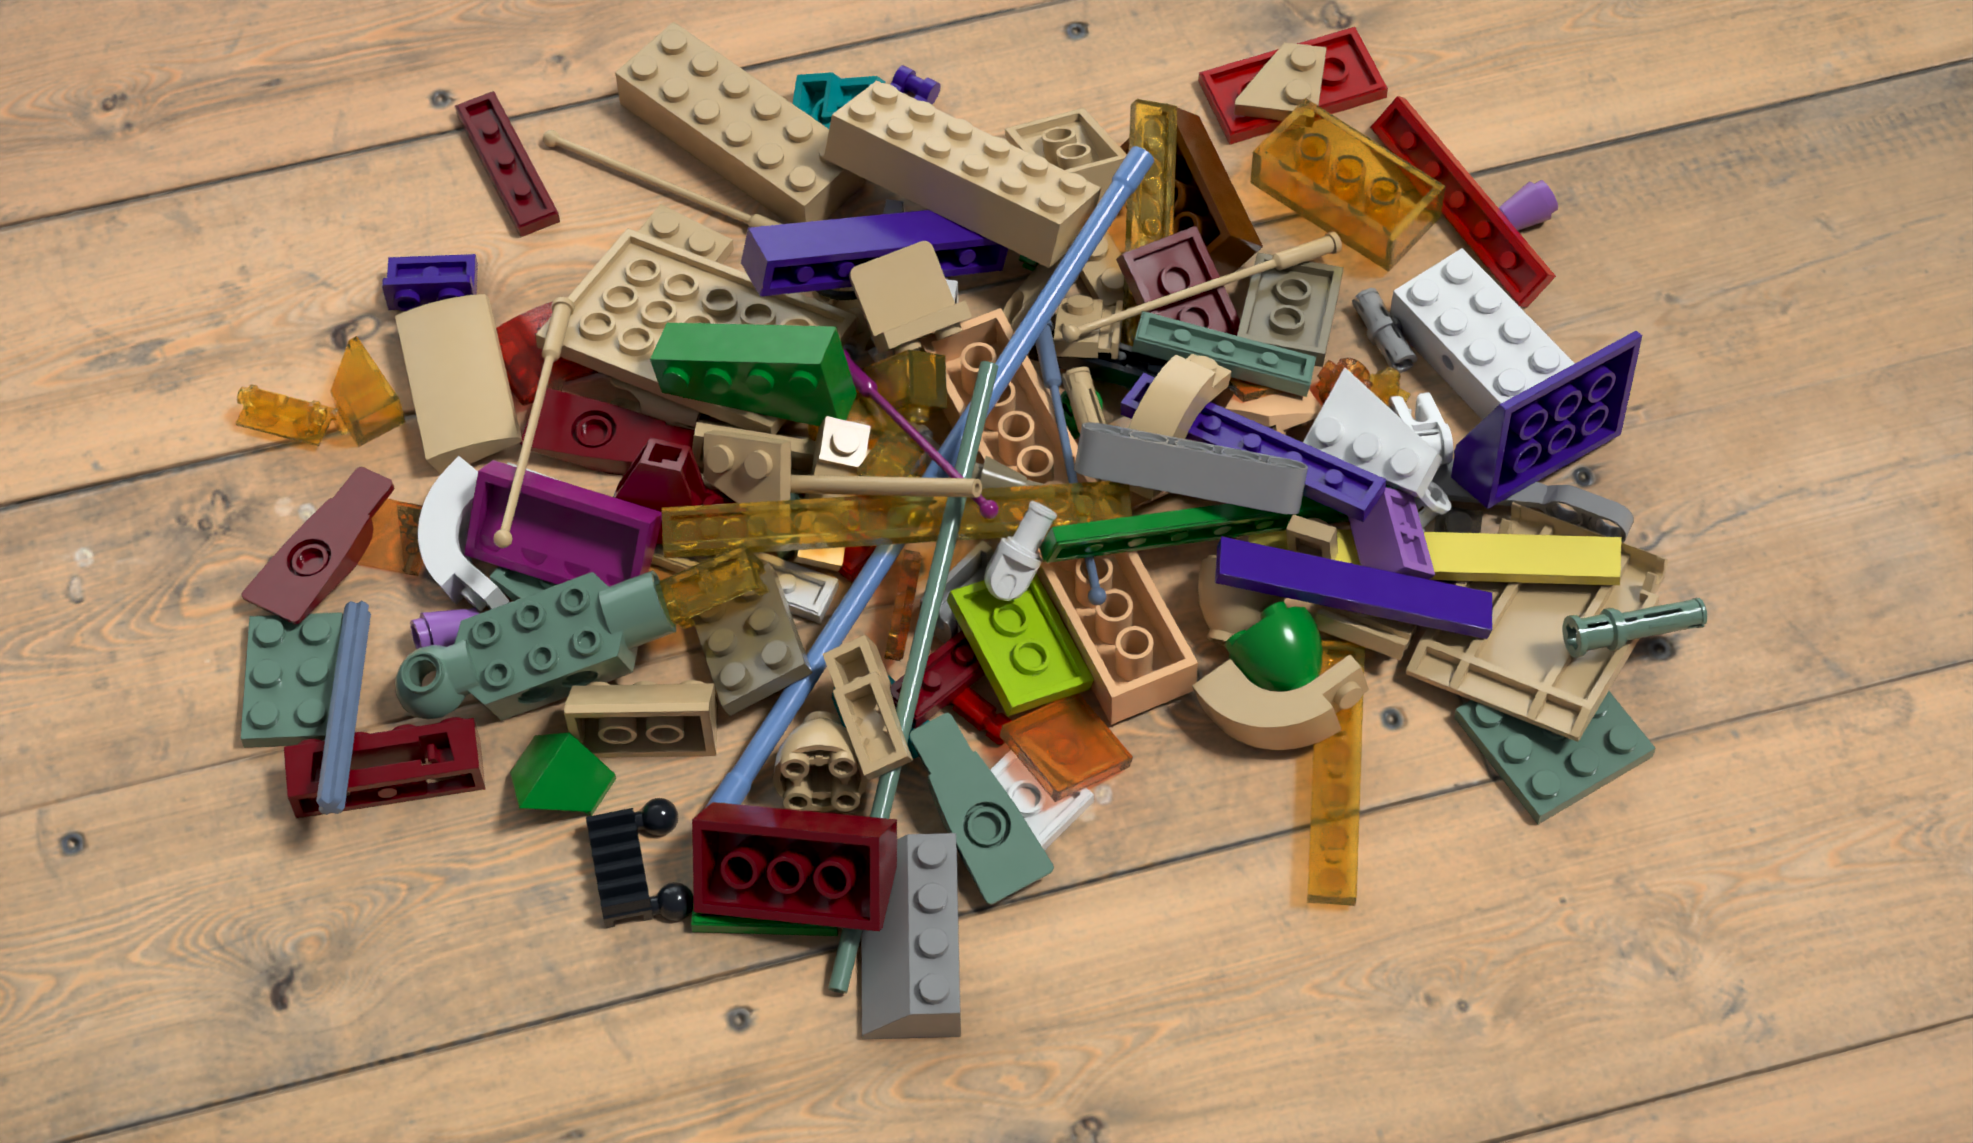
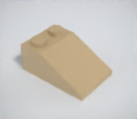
M1085 108L1005 128L1006 139L1011 145L1030 154L1039 155L1049 163L1070 173L1079 174L1086 181L1101 187L1098 203L1127 155ZM1133 194L1129 196L1123 206L1134 204Z

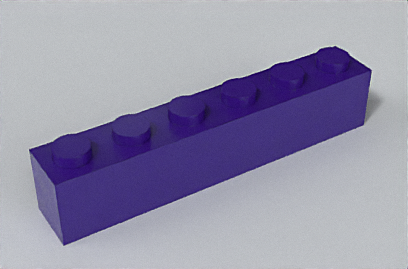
M930 210L749 227L741 264L759 296L763 297L852 287L849 279V272L852 268L921 241H928L932 244L945 277L1003 271L1008 248Z

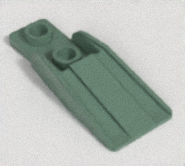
M945 713L912 730L909 739L929 773V789L947 833H956L957 851L985 902L993 905L1051 874L1054 869L1053 863L998 779L978 753L971 750L953 716Z

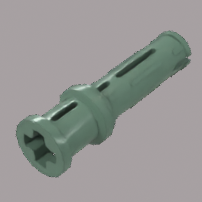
M1692 598L1682 602L1623 613L1614 608L1603 609L1600 615L1580 618L1578 615H1569L1564 618L1562 633L1569 654L1572 657L1578 658L1583 657L1589 650L1607 647L1612 651L1619 650L1629 640L1692 628L1705 627L1704 624H1707L1708 616L1703 600Z

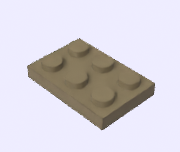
M1257 252L1254 265L1271 260L1273 255ZM1306 261L1280 271L1272 268L1252 275L1237 336L1316 357L1314 366L1323 367L1344 267Z
M769 562L688 605L721 706L729 716L813 673L778 575Z

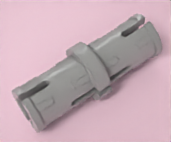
M1375 288L1361 291L1355 296L1357 299L1352 300V305L1365 323L1369 341L1373 345H1377L1393 373L1398 374L1407 371L1413 366L1412 363H1416L1417 356L1403 337L1400 321L1396 316H1391Z

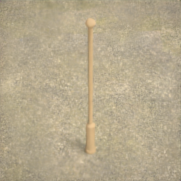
M548 130L543 135V142L549 147L560 146L745 222L749 227L781 224L759 214L750 216L560 138L559 134L554 130Z
M1330 232L1322 238L1275 253L1269 261L1080 326L1067 325L1062 330V337L1067 342H1075L1082 334L1142 314V311L1148 312L1272 268L1280 271L1329 253H1339L1342 249L1340 237L1336 232Z
M566 297L555 298L552 303V316L542 350V357L545 361L502 526L494 534L493 538L496 546L500 548L510 546L513 540L510 529L553 362L557 361L560 357L569 318L574 312L575 305L573 301Z

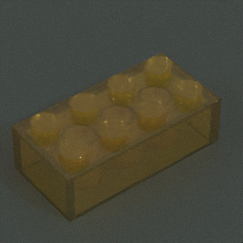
M1307 98L1253 151L1251 184L1327 233L1336 232L1341 242L1388 272L1441 217L1445 185Z

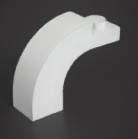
M458 456L438 477L424 501L419 518L418 543L428 572L456 605L465 598L473 607L481 612L485 607L491 610L510 603V601L497 585L472 564L471 557L464 555L478 471Z

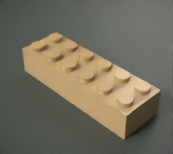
M672 22L615 72L620 105L788 224L827 220L865 184V178L824 159L829 133L827 127L675 22Z
M875 81L832 114L824 153L825 160L1048 268L1066 254L1099 200L1101 187L1086 181L1083 176L1065 171L1049 163L1039 155L1030 154L1011 145L1004 138L992 136L973 127L966 120L956 119L937 110L928 102L916 100L898 91L896 87L890 84Z

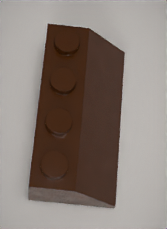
M1166 103L1120 146L1126 154H1128L1133 146L1141 147L1154 158V163L1133 193L1134 204H1131L1148 244L1196 226L1220 277L1234 273L1263 247L1198 115Z

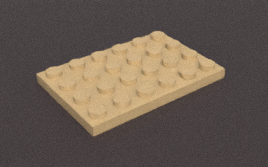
M627 228L569 295L568 299L573 301L575 308L569 318L560 357L742 429L776 434L786 419L661 392L650 358L666 323L836 326L843 347L857 328V316L799 293L760 297L747 273ZM551 317L536 334L537 348L542 350Z

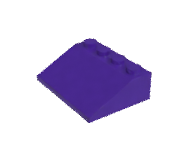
M1634 331L1499 404L1456 444L1451 478L1489 509L1621 435L1643 335L1638 331Z

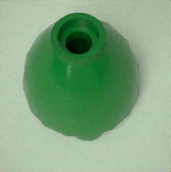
M1284 602L1274 603L1261 613V621L1248 630L1235 633L1225 643V647L1229 652V659L1234 662L1250 682L1262 689L1275 692L1291 691L1307 685L1320 676L1323 655L1321 636L1317 624L1305 607L1294 606L1288 608Z

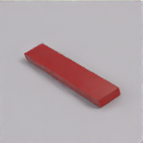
M1397 96L1370 128L1516 303L1521 307L1527 308L1552 282L1556 275L1407 99Z

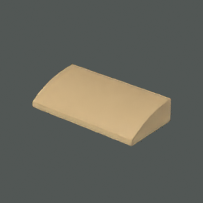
M486 294L454 297L425 304L395 315L426 461L442 474L458 456L468 464H471L522 442L488 296Z

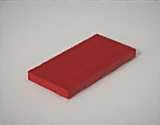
M1355 26L1297 43L1327 47L1317 119L1387 98L1388 88ZM1278 49L1199 72L1198 82L1229 145L1301 124L1298 122L1234 115L1236 98Z

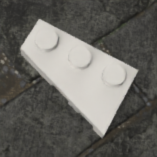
M1345 367L1303 441L1307 445L1385 478L1386 485L1420 499L1424 496L1443 461V458L1433 447Z

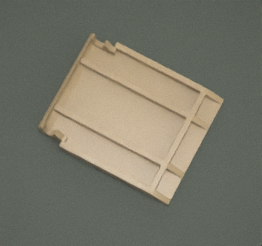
M1514 502L1511 505L1510 520L1502 518L1498 534L1606 537ZM1621 542L1620 585L1457 581L1456 585L1492 593V631L1489 637L1483 639L1428 627L1407 666L1406 675L1579 742L1639 639L1627 641L1619 650L1612 651L1607 647L1587 651L1583 657L1575 658L1569 654L1563 640L1562 626L1564 618L1569 615H1578L1580 618L1600 615L1601 611L1607 608H1614L1623 613L1658 606L1659 595H1656V592L1664 579L1668 559Z

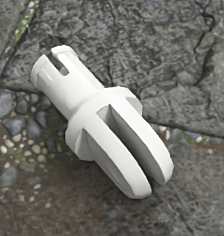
M1030 501L1029 508L1014 536L1001 539L986 567L984 575L986 587L995 598L1011 601L1020 598L1028 589L1043 561L1038 548L1053 520L1057 517L1054 511L1040 503Z

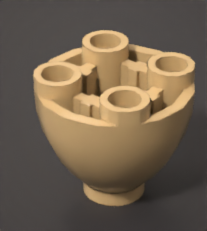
M1208 555V558H1203L1198 577V597L1203 617L1209 628L1207 639L1213 643L1225 646L1226 641L1232 635L1248 630L1261 621L1260 615L1267 607L1277 602H1284L1286 599L1275 595L1216 584V555Z
M816 711L810 713L803 720V724L796 727L785 739L776 756L773 783L777 793L783 798L784 807L786 809L826 812L839 810L847 812L857 808L859 805L860 796L866 790L868 779L862 772L847 729L840 724L838 717L830 712Z

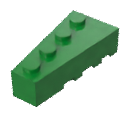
M667 322L650 358L662 393L814 426H820L826 416L847 420L857 395L836 326Z

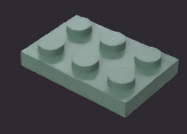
M342 612L309 614L299 624H293L276 615L249 616L241 741L244 748L292 746L307 739L325 740L343 619Z

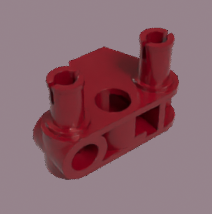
M649 438L619 481L613 497L663 512L656 544L719 557H729L740 553L744 547L745 532L750 520V512L723 492L706 489L690 446Z

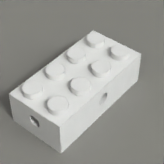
M1463 248L1393 291L1390 314L1391 316H1396L1400 321L1403 337L1482 420L1499 404L1575 364Z

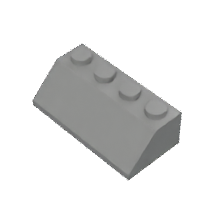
M956 833L907 834L897 839V869L883 928L880 932L862 930L861 933L862 1039L961 1037Z

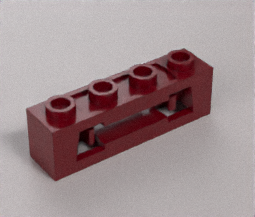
M450 717L442 720L440 723L415 726L405 724L397 726L393 730L383 732H355L347 792H350V795L346 796L343 811L485 790L481 741L474 718ZM307 739L297 745L284 747L287 797L296 819L323 815L319 811V804L316 802L325 740ZM426 758H428V762H431V764L422 765L426 763ZM455 775H459L460 777L457 779L428 783V779L443 778Z

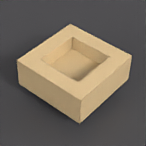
M1292 515L1286 528L1288 550L1335 560L1338 554L1336 527L1330 526L1327 522L1318 518L1306 519Z

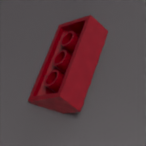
M712 802L692 819L694 912L879 932L883 928L897 869V819Z

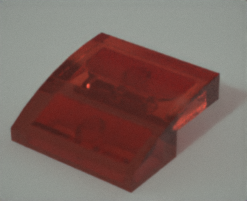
M553 301L524 312L496 328L509 386L522 406L534 403L545 361L542 357V349L537 348L536 334L552 316L551 307ZM559 357L557 361L553 362L547 388L562 391L565 382L598 373V371Z

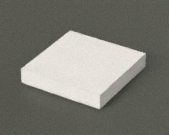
M1024 737L990 769L1019 809L1044 851L1094 802V794Z

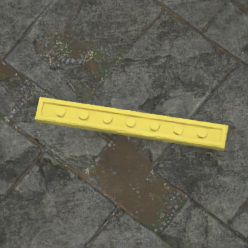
M1337 529L1338 554L1335 560L1361 565L1352 530ZM1286 530L1249 535L1248 542L1288 550ZM1424 532L1435 576L1429 580L1620 585L1621 537Z

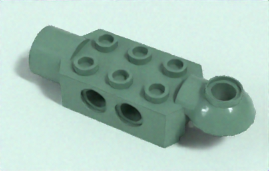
M652 570L612 586H607L596 574L590 572L461 620L455 644L448 647L441 645L421 647L406 657L399 666L395 678L396 696L403 709L412 716L430 720L444 717L456 710L466 695L472 694L503 721L568 697L572 686H586L591 682L606 683L633 673L638 646L676 632L674 614L664 587L655 571ZM436 671V676L432 683L422 687L424 677L428 673Z

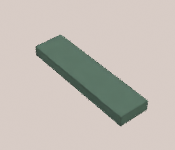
M1142 311L1132 347L1134 352L1168 361L1175 355L1185 359L1191 354L1206 356L1216 361L1217 365L1231 370L1232 378L1307 397L1316 357L1145 311Z

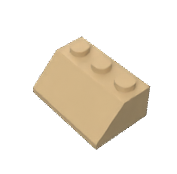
M687 680L680 684H657L651 681H639L633 685H610L605 682H591L586 686H572L566 700L564 715L569 733L597 758L716 756L718 703L714 683L705 684L697 680Z

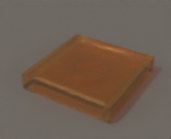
M1079 693L1059 699L1002 725L999 735L1054 802L1129 768L1133 759L1129 751Z

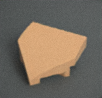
M1242 380L1225 409L1266 427L1273 426L1275 431L1286 435L1291 427L1299 424L1306 426L1308 422L1313 424L1322 406L1310 390L1307 397Z

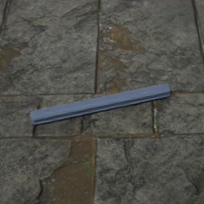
M362 600L358 603L348 602L343 612L316 802L319 804V811L325 815L329 813L339 814L345 808L371 613L368 611L369 605Z

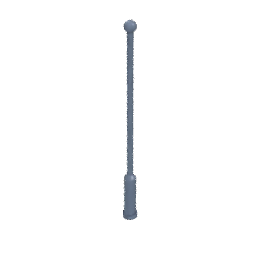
M1049 320L1035 343L1044 386L1050 389L1077 523H1085L1086 517L1077 474L1074 471L1075 464L1059 392L1062 380L1051 332L1053 326L1052 321ZM1094 557L1085 558L1091 587L1088 593V600L1093 605H1101L1105 602L1107 595L1105 590L1100 587Z

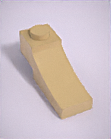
M826 416L818 428L812 469L809 475L861 476L864 469L871 426ZM804 495L794 562L839 571L843 563L856 495Z
M863 635L823 653L835 686L833 694L864 776L871 780L913 761L894 706L890 690L892 685L876 644L866 635Z

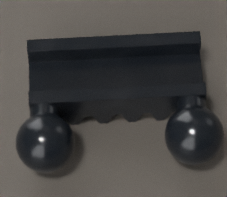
M665 798L652 799L643 806L641 811L634 812L633 808L586 817L600 904L606 928L615 927L614 920L639 915L644 916V921L654 919L653 916L661 915L670 921H680L689 916L693 910V893L682 883H668L659 890L656 896H649L638 831L646 830L652 835L664 836L675 829L678 823V811L675 805Z

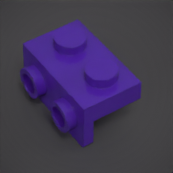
M476 254L388 257L387 278L382 280V289L388 310L405 312L440 300L477 295L478 262Z

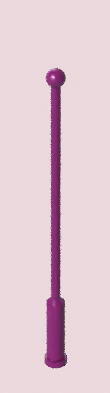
M843 348L855 389L863 397H871L950 478H964L877 392V384L850 358L849 353ZM982 495L978 498H971L980 507V514L984 518L992 519L998 514L999 508L996 502L986 500Z

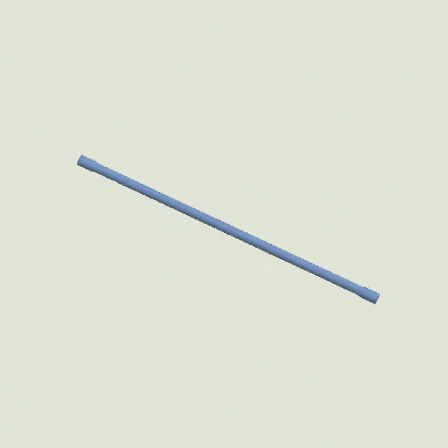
M1133 146L1112 177V182L995 362L998 365V371L986 418L1129 196L1136 191L1154 163L1153 156L1145 149L1138 146ZM971 401L938 450L954 468ZM933 460L922 475V478L949 477ZM909 496L807 653L806 656L813 673L785 687L736 765L726 774L706 807L712 802L742 804L751 789V784L826 669L827 665L823 653L842 644L936 497Z

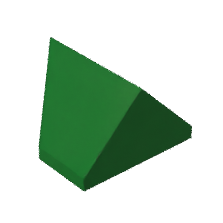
M571 733L535 735L510 772L519 808L582 811L591 816L617 779L616 774Z

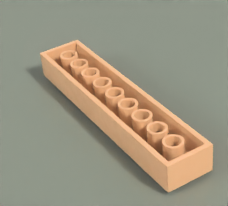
M1001 308L960 323L963 331L937 341L934 333L919 339L922 346L920 347L921 371L952 429L972 399L980 362L989 361L995 363L1015 333ZM1026 356L986 418L976 463L984 464L985 457L988 456L1026 476L1027 480L1056 487L1052 505L1022 498V500H992L997 503L999 508L998 515L1011 537L1014 536L1028 510L1030 501L1040 503L1054 511L1057 517L1053 520L1045 535L1046 537L1052 527L1077 524L1052 399L1030 359ZM1067 428L1075 464L1078 446ZM1076 472L1086 522L1117 518L1096 478L1087 477ZM1136 551L1094 556L1099 584L1107 595L1105 602L1101 605H1093L1088 600V593L1091 587L1085 558L1050 563L1042 561L1036 574L1094 679L1091 688L1111 725L1194 691L1192 685L1197 682L1198 662Z

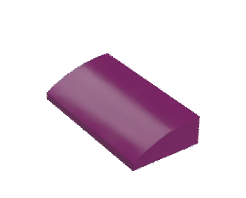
M492 460L478 470L464 555L555 584H561L593 572L607 586H612L649 572L663 512L526 470L510 529L513 540L510 546L500 548L496 546L493 538L494 534L501 529L517 467Z

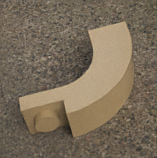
M1191 354L1185 359L1175 355L1161 369L1149 386L1128 428L1185 439L1201 410L1228 387L1232 371L1217 365L1216 361L1206 356ZM1113 482L1150 500L1162 492L1160 490Z
M1351 655L1345 657L1312 682L1291 691L1275 692L1254 685L1244 676L1231 659L1192 685L1201 708L1219 729L1239 742L1270 750L1306 747L1338 733L1342 729L1336 713L1342 709L1354 706L1361 699L1362 695L1369 690L1361 666Z

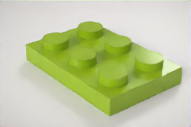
M1035 574L1028 589L1022 596L1011 601L999 600L990 594L985 580L950 591L946 601L1007 716L1090 689L1094 679L1037 574Z

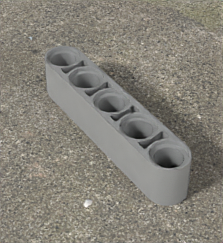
M1088 422L1083 423L1081 427L1074 471L1087 477L1275 513L1298 514L1308 466L1292 459L1108 424Z

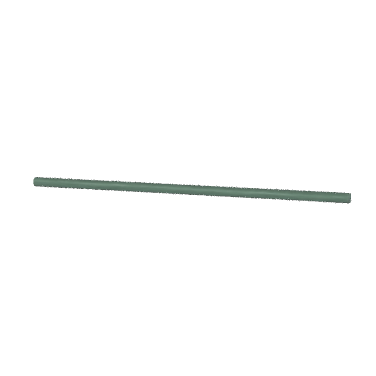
M989 361L980 362L955 469L964 478H972L998 371V365ZM967 497L947 498L896 707L906 743H908ZM902 766L880 775L870 817L890 818ZM842 929L828 986L829 990L847 994L862 930Z

